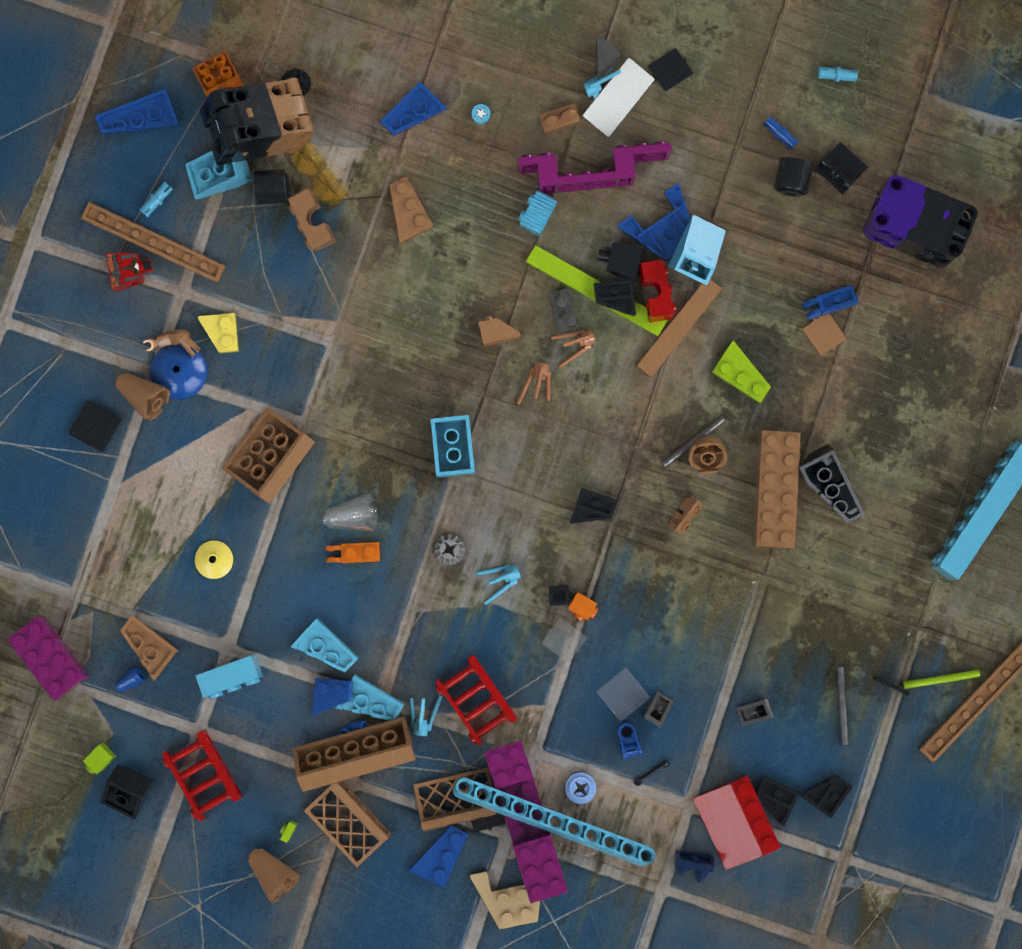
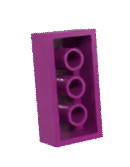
M44 616L35 617L7 639L53 701L60 700L90 677Z

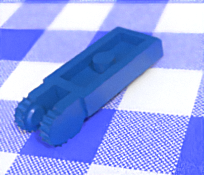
M849 285L816 296L814 299L805 301L802 306L803 309H809L818 305L819 309L810 311L806 315L811 320L821 315H827L857 305L859 300L853 286Z

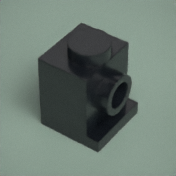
M568 585L548 587L550 606L570 604Z

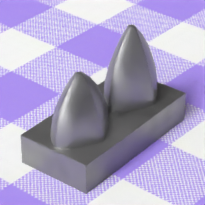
M568 288L550 292L549 295L558 330L577 326Z

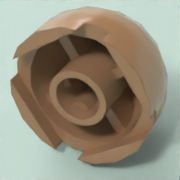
M704 435L693 441L690 446L689 463L692 468L694 467L701 474L717 473L727 463L725 445L717 437Z

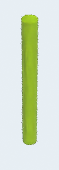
M978 669L904 681L902 686L903 689L977 678L980 677V671Z

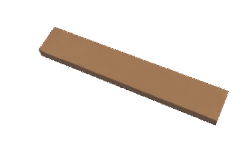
M711 279L707 285L702 283L636 367L652 378L722 288Z

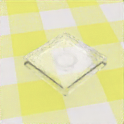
M626 667L596 691L620 722L650 698Z

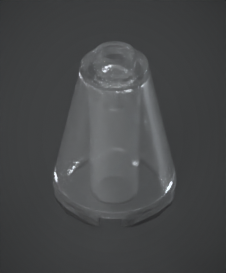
M366 493L326 509L325 514H323V522L331 529L376 531L375 527H378L377 507L372 506V502L375 500L372 494Z

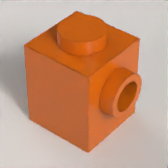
M578 592L567 608L574 612L573 617L582 622L584 619H593L598 611L596 602Z

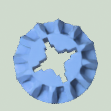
M578 772L573 774L566 782V795L574 803H587L592 800L596 793L595 781L586 773ZM576 781L580 785L585 784L587 782L586 786L584 787L586 795L581 791H579L578 793L576 792L574 794L575 790L577 789L575 783Z

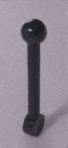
M663 760L661 765H659L643 777L636 778L634 780V784L636 786H640L642 781H644L645 779H647L663 767L667 768L669 766V762L667 760Z

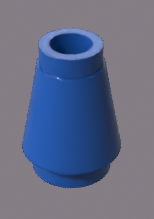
M131 668L115 682V687L119 692L139 686L145 680V676L140 668Z

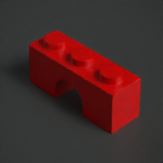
M663 260L641 263L638 268L641 286H652L658 291V297L648 299L646 303L649 323L671 320L674 313H676V305L671 300L672 286L667 281L669 276L667 265L664 266Z

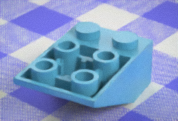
M692 214L667 267L707 285L715 270L726 230Z

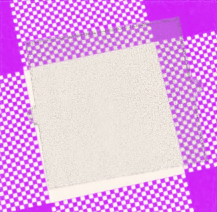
M559 618L554 627L549 629V633L542 644L569 663L576 652H580L579 648L587 637Z

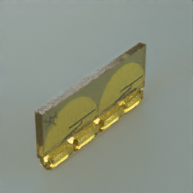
M310 140L307 141L302 150L299 151L297 149L293 151L294 153L283 154L306 188L313 191L325 215L344 202L343 198L348 193L341 183L333 187V184L338 179L330 168L322 171V169L327 167V164L319 153L311 156V154L316 152V148Z

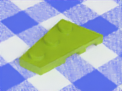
M734 340L712 371L713 374L759 404L771 388Z

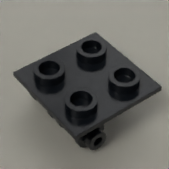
M840 142L820 162L815 170L843 195L868 166Z

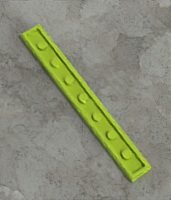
M535 245L526 263L595 301L594 283L602 282ZM635 302L636 316L634 317L607 308L657 337L667 322L665 320L649 323L646 307Z

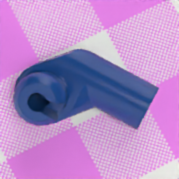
M349 722L344 728L340 729L339 735L368 727L367 722Z

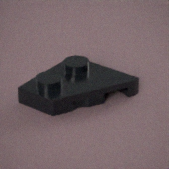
M581 488L570 523L612 519L618 500Z

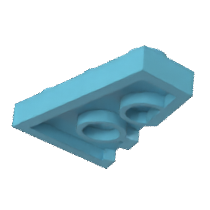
M318 618L290 646L342 672H347L359 659Z
M355 674L351 680L353 681L352 700L336 707V709H345L358 714L362 713L385 720H394L398 717L405 703Z

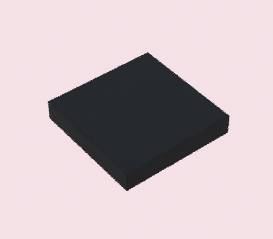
M86 401L68 434L104 452L121 419Z

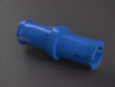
M772 116L763 124L775 135V139L782 141L790 150L799 142L787 131L786 127L783 128Z

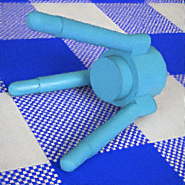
M618 70L599 80L597 75L587 80V82L583 83L587 96H593L595 100L600 94L599 91L602 90L600 84L620 74L621 71Z
M507 564L476 573L477 575L503 571L502 576L489 581L487 584L492 585L501 580H505L506 583L509 582L484 602L485 605L511 586L517 584V580L521 576L515 564L512 566Z
M439 694L428 723L427 719H423L425 698L421 700L420 714L416 721L413 698H410V728H413L412 734L427 736L428 731H431L432 723L443 695Z

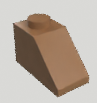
M493 316L484 317L481 319L482 321L478 322L483 347L521 339L519 331L498 318L493 319Z

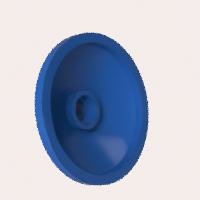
M173 344L163 347L156 353L151 363L150 376L152 382L166 387L170 391L169 398L182 400L194 396L202 389L208 375L207 363L200 351L197 353L191 347L196 355L191 357L182 345ZM179 366V372L174 373V367Z

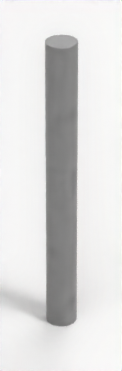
M719 416L661 462L665 468L690 449L693 441L701 436L709 435L722 425L725 419Z
M836 667L841 745H849L844 667Z

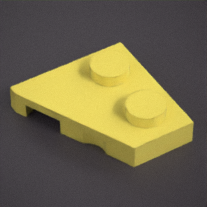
M235 313L198 316V320L219 353L239 352Z

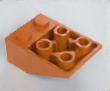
M226 51L192 68L207 97L212 91L217 89L244 86Z

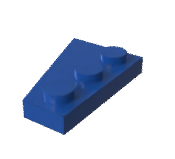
M419 82L380 123L393 136H396L447 110V107Z

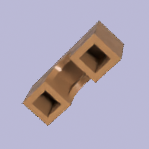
M306 189L288 199L290 202L288 207L291 213L296 215L298 219L296 224L299 230L304 232L306 236L304 241L309 249L318 252L337 242L328 224L322 223L318 226H313L311 223V215L321 208L312 190Z

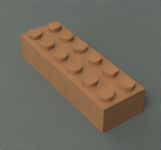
M764 430L759 432L753 547L795 548L801 433Z
M405 717L292 748L296 778L302 792L416 760L410 730Z

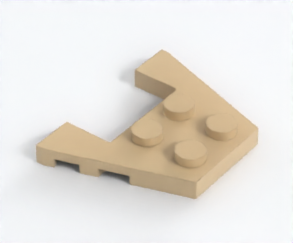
M487 871L470 874L472 882L499 929L538 922L540 901L530 904L524 884L491 890Z

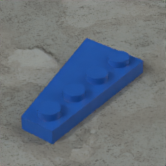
M166 89L95 115L102 135L180 125Z

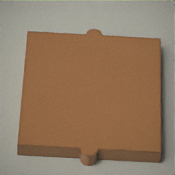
M830 314L820 316L817 319L814 318L812 323L802 329L820 357L831 349L835 350L837 345L847 339Z

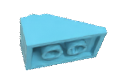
M212 151L185 164L196 200L238 188L252 181L247 160L217 165Z

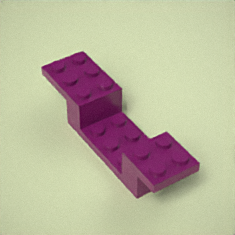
M658 141L654 145L638 143L635 147L619 145L613 149L611 157L613 172L610 169L600 170V173L593 174L592 171L581 172V175L564 173L562 177H558L556 154L552 155L551 152L541 153L540 156L525 154L518 158V174L537 173L539 191L544 194L633 186L636 178L634 163L669 160L672 151L671 143H666V141Z
M522 740L484 751L495 789L542 806ZM499 798L501 806H503L504 802L501 798ZM514 804V811L520 814L522 812L521 806ZM533 811V812H532V817H533V819L539 820V819H540L539 813L536 812V811ZM505 816L530 904L567 893L568 890L551 833Z

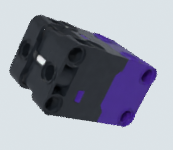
M893 175L878 191L863 227V234L866 238L876 241L883 246L893 248L939 268H944L962 254L971 235L978 212L973 205L900 175Z

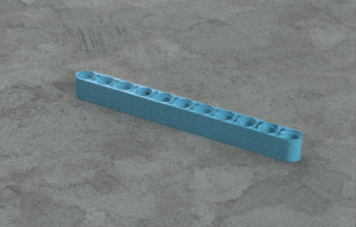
M461 778L453 786L454 795L462 800L643 867L651 864L655 859L654 850L646 845L468 778ZM459 784L466 785V793H462L459 790ZM480 790L485 793L486 797L484 800L477 797V791ZM497 797L503 800L504 805L502 807L496 804L495 799ZM514 804L521 806L522 812L520 814L514 811ZM533 811H536V812L539 813V815H540V819H539V820L533 819V817H532V812H533ZM551 818H555L558 821L557 827H553L550 824ZM569 825H573L576 828L575 834L569 832ZM587 831L593 833V841L588 840L586 836ZM605 838L611 840V848L605 845ZM624 845L629 847V855L623 852ZM642 852H645L647 854V861L642 860Z

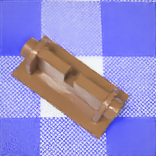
M691 495L686 497L679 507L684 513L681 515L676 511L668 521V527L675 530L681 536L683 532L689 529L692 519L700 514L703 506L702 503Z

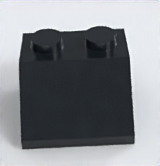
M117 764L106 781L101 804L135 820L149 793L152 781Z

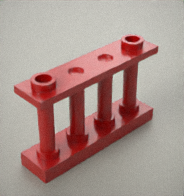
M473 655L467 659L469 661L467 667L446 682L442 683L440 679L435 681L437 683L435 688L441 696H446L470 731L468 736L473 744L478 743L480 746L483 744L480 738L504 721L507 722L509 720L512 724L518 718L480 662ZM477 673L480 677L478 683L453 699L447 690L469 674ZM487 688L491 693L489 699L464 716L458 706L480 690ZM498 704L502 709L500 715L475 732L469 722L491 706Z
M206 729L196 734L198 737L196 742L171 755L169 751L162 754L164 757L162 761L165 767L171 769L192 807L190 809L191 814L199 822L206 819L204 815L206 811L227 799H232L233 802H236L243 797ZM199 748H204L207 753L206 758L180 772L175 762ZM208 765H213L217 771L215 775L190 789L185 779ZM218 782H223L226 787L224 793L199 806L194 796Z

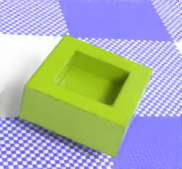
M293 820L288 824L284 823L280 830V834H282L280 840L287 843L298 823Z

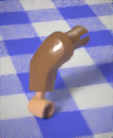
M185 329L171 330L157 335L156 340L150 338L143 342L151 343V348L146 349V351L155 349L157 345L160 348L173 344L182 345L190 356L193 357L196 353L191 347L197 353L201 350L190 338V332Z

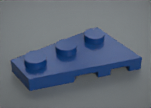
M451 825L409 871L445 887L469 833Z

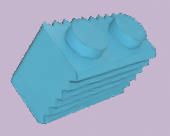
M538 190L535 194L532 193L527 201L529 207L526 211L523 210L518 220L521 221L520 227L540 237L558 200Z

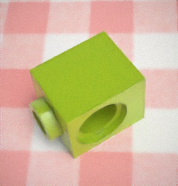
M102 743L83 762L86 764L85 768L91 774L95 773L97 775L117 756Z

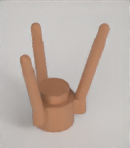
M590 329L551 336V339L576 336L577 339L563 343V347L578 343L580 347L584 346L559 364L558 368H562L583 352L592 349L591 345L596 342Z
M536 362L534 368L530 369V374L519 395L517 404L521 403L533 375L534 379L537 380L534 398L538 397L541 381H545L546 378V400L550 401L551 372L549 371V365Z

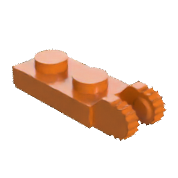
M380 542L326 546V551L341 550L340 558H326V563L380 562Z

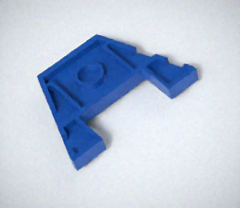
M679 183L664 192V195L675 210L643 231L632 215L618 224L620 230L644 245L645 248L664 262L672 258L690 221Z

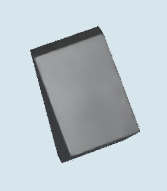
M601 36L596 37L597 79H601L619 61L620 52Z
M657 691L642 717L661 728L674 701Z
M764 697L736 708L742 726L774 717L769 702Z

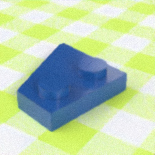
M315 678L312 715H319L324 711L336 708L338 705L350 702L352 700L353 681Z

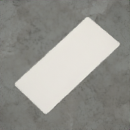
M630 58L619 69L621 73L610 80L583 114L588 121L607 137L612 134L654 81L651 75Z

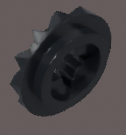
M294 68L287 70L284 76H282V80L299 77L300 88L304 97L311 88L310 76L303 69Z

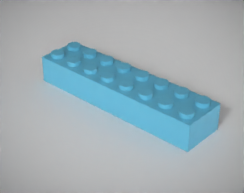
M1022 439L1011 442L1005 450L1008 453L1004 459L1001 457L995 465L997 469L994 474L990 473L984 482L986 483L985 487L974 496L975 502L972 506L969 505L963 513L965 517L962 521L956 523L953 528L955 532L951 538L947 537L943 542L942 546L944 548L941 553H937L933 557L931 568L948 580L960 579L1022 486Z

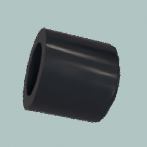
M794 157L779 158L774 189L782 195L791 197L807 195L813 163Z
M285 169L254 171V189L257 205L288 203L290 184L289 176L286 174Z

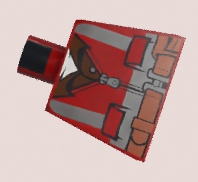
M137 253L106 254L111 288L115 292L144 283L143 273L153 272L152 261L141 262V257Z

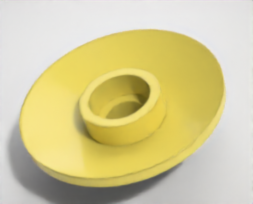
M208 541L198 548L195 554V565L203 576L210 579H218L225 576L232 568L233 554L230 548L223 542ZM211 556L216 557L215 563L210 562Z

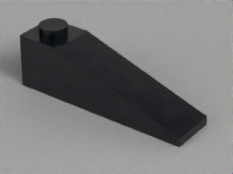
M829 444L811 452L798 466L806 483L847 523L865 515L834 449Z

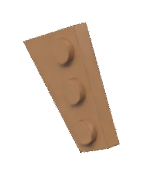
M134 615L129 618L120 630L143 666L149 672L153 681L158 678L179 651Z

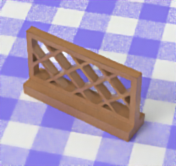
M489 767L414 784L422 830L428 831L499 814L484 807L475 806V804L465 809L459 805L462 799H459L456 803L448 798L459 778H468V776L474 775L472 778L474 781L478 774L485 772L487 775L485 785L489 784V787L493 788ZM442 782L451 785L446 795L436 790ZM427 786L432 790L427 800L420 796L418 788ZM459 788V790H460L462 793H466V792H467V788L465 789V791H463V790H461V789ZM480 791V793L477 796L478 798H480L483 791ZM434 792L444 797L439 807L429 802ZM446 799L455 804L452 812L446 813L440 809ZM428 803L437 810L432 817L425 818L423 810Z
M343 781L331 784L304 810L356 867L366 860L392 834ZM330 791L337 796V803H326V795ZM314 806H323V816H316L311 809ZM326 806H336V817L326 816ZM340 807H347L350 810V817H340ZM326 820H336V830H329L326 827ZM340 820L350 821V831L339 830ZM353 821H360L363 824V831H353ZM339 834H350V843L342 844L339 841ZM353 835H363V845H353ZM366 835H373L379 842L374 846L366 845ZM353 848L363 849V857L360 860L353 856Z

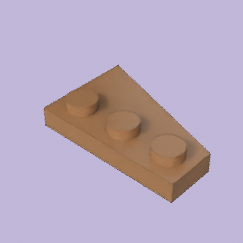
M407 176L390 184L400 244L434 227Z

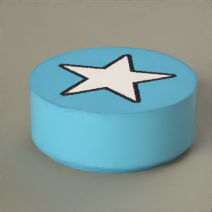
M484 104L476 105L472 109L473 121L477 124L487 123L490 119V109Z

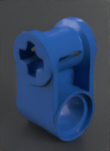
M627 721L621 722L617 727V734L624 761L628 757L643 756L634 726ZM624 726L631 728V733L627 736L621 734V729Z

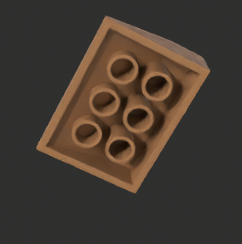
M266 407L222 469L270 504L314 445L315 441Z

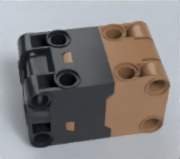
M297 78L217 89L208 95L199 110L204 127L209 128L214 142L211 149L217 165L285 153H295L302 150L311 136L315 134Z

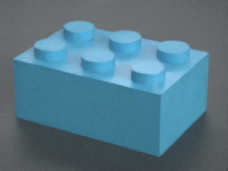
M469 415L431 419L436 477L475 474Z
M251 655L195 675L203 698L209 697V700L224 695L223 691L225 690L230 693L242 689L241 684L245 683L246 686L258 683L260 682L259 678L264 677L256 655Z

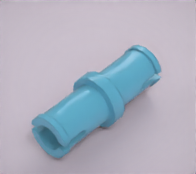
M819 66L818 79H831L835 82L840 80L856 82L858 76L857 70L841 69L838 66L836 68Z
M164 181L154 194L151 193L149 195L150 198L139 210L149 217L158 205L161 206L163 204L162 201L173 191V188Z

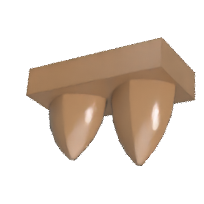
M575 103L539 114L544 134L581 122Z

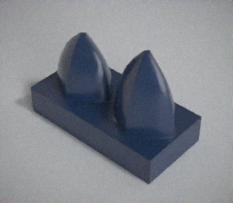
M675 850L674 866L680 876L687 874L690 869H694L695 878L698 883H701L708 877L710 872L713 873L714 856Z

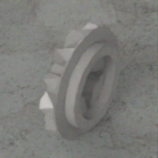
M447 534L437 540L434 552L436 558L441 563L453 565L463 558L465 546L458 536ZM445 542L449 546L457 544L453 549L454 557L450 553L442 554L446 550Z

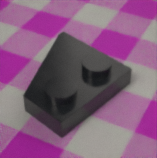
M632 279L594 283L596 304L633 317L636 316Z
M763 775L756 794L777 821L785 827L800 792Z
M834 775L801 793L800 797L832 818L853 786L838 775Z

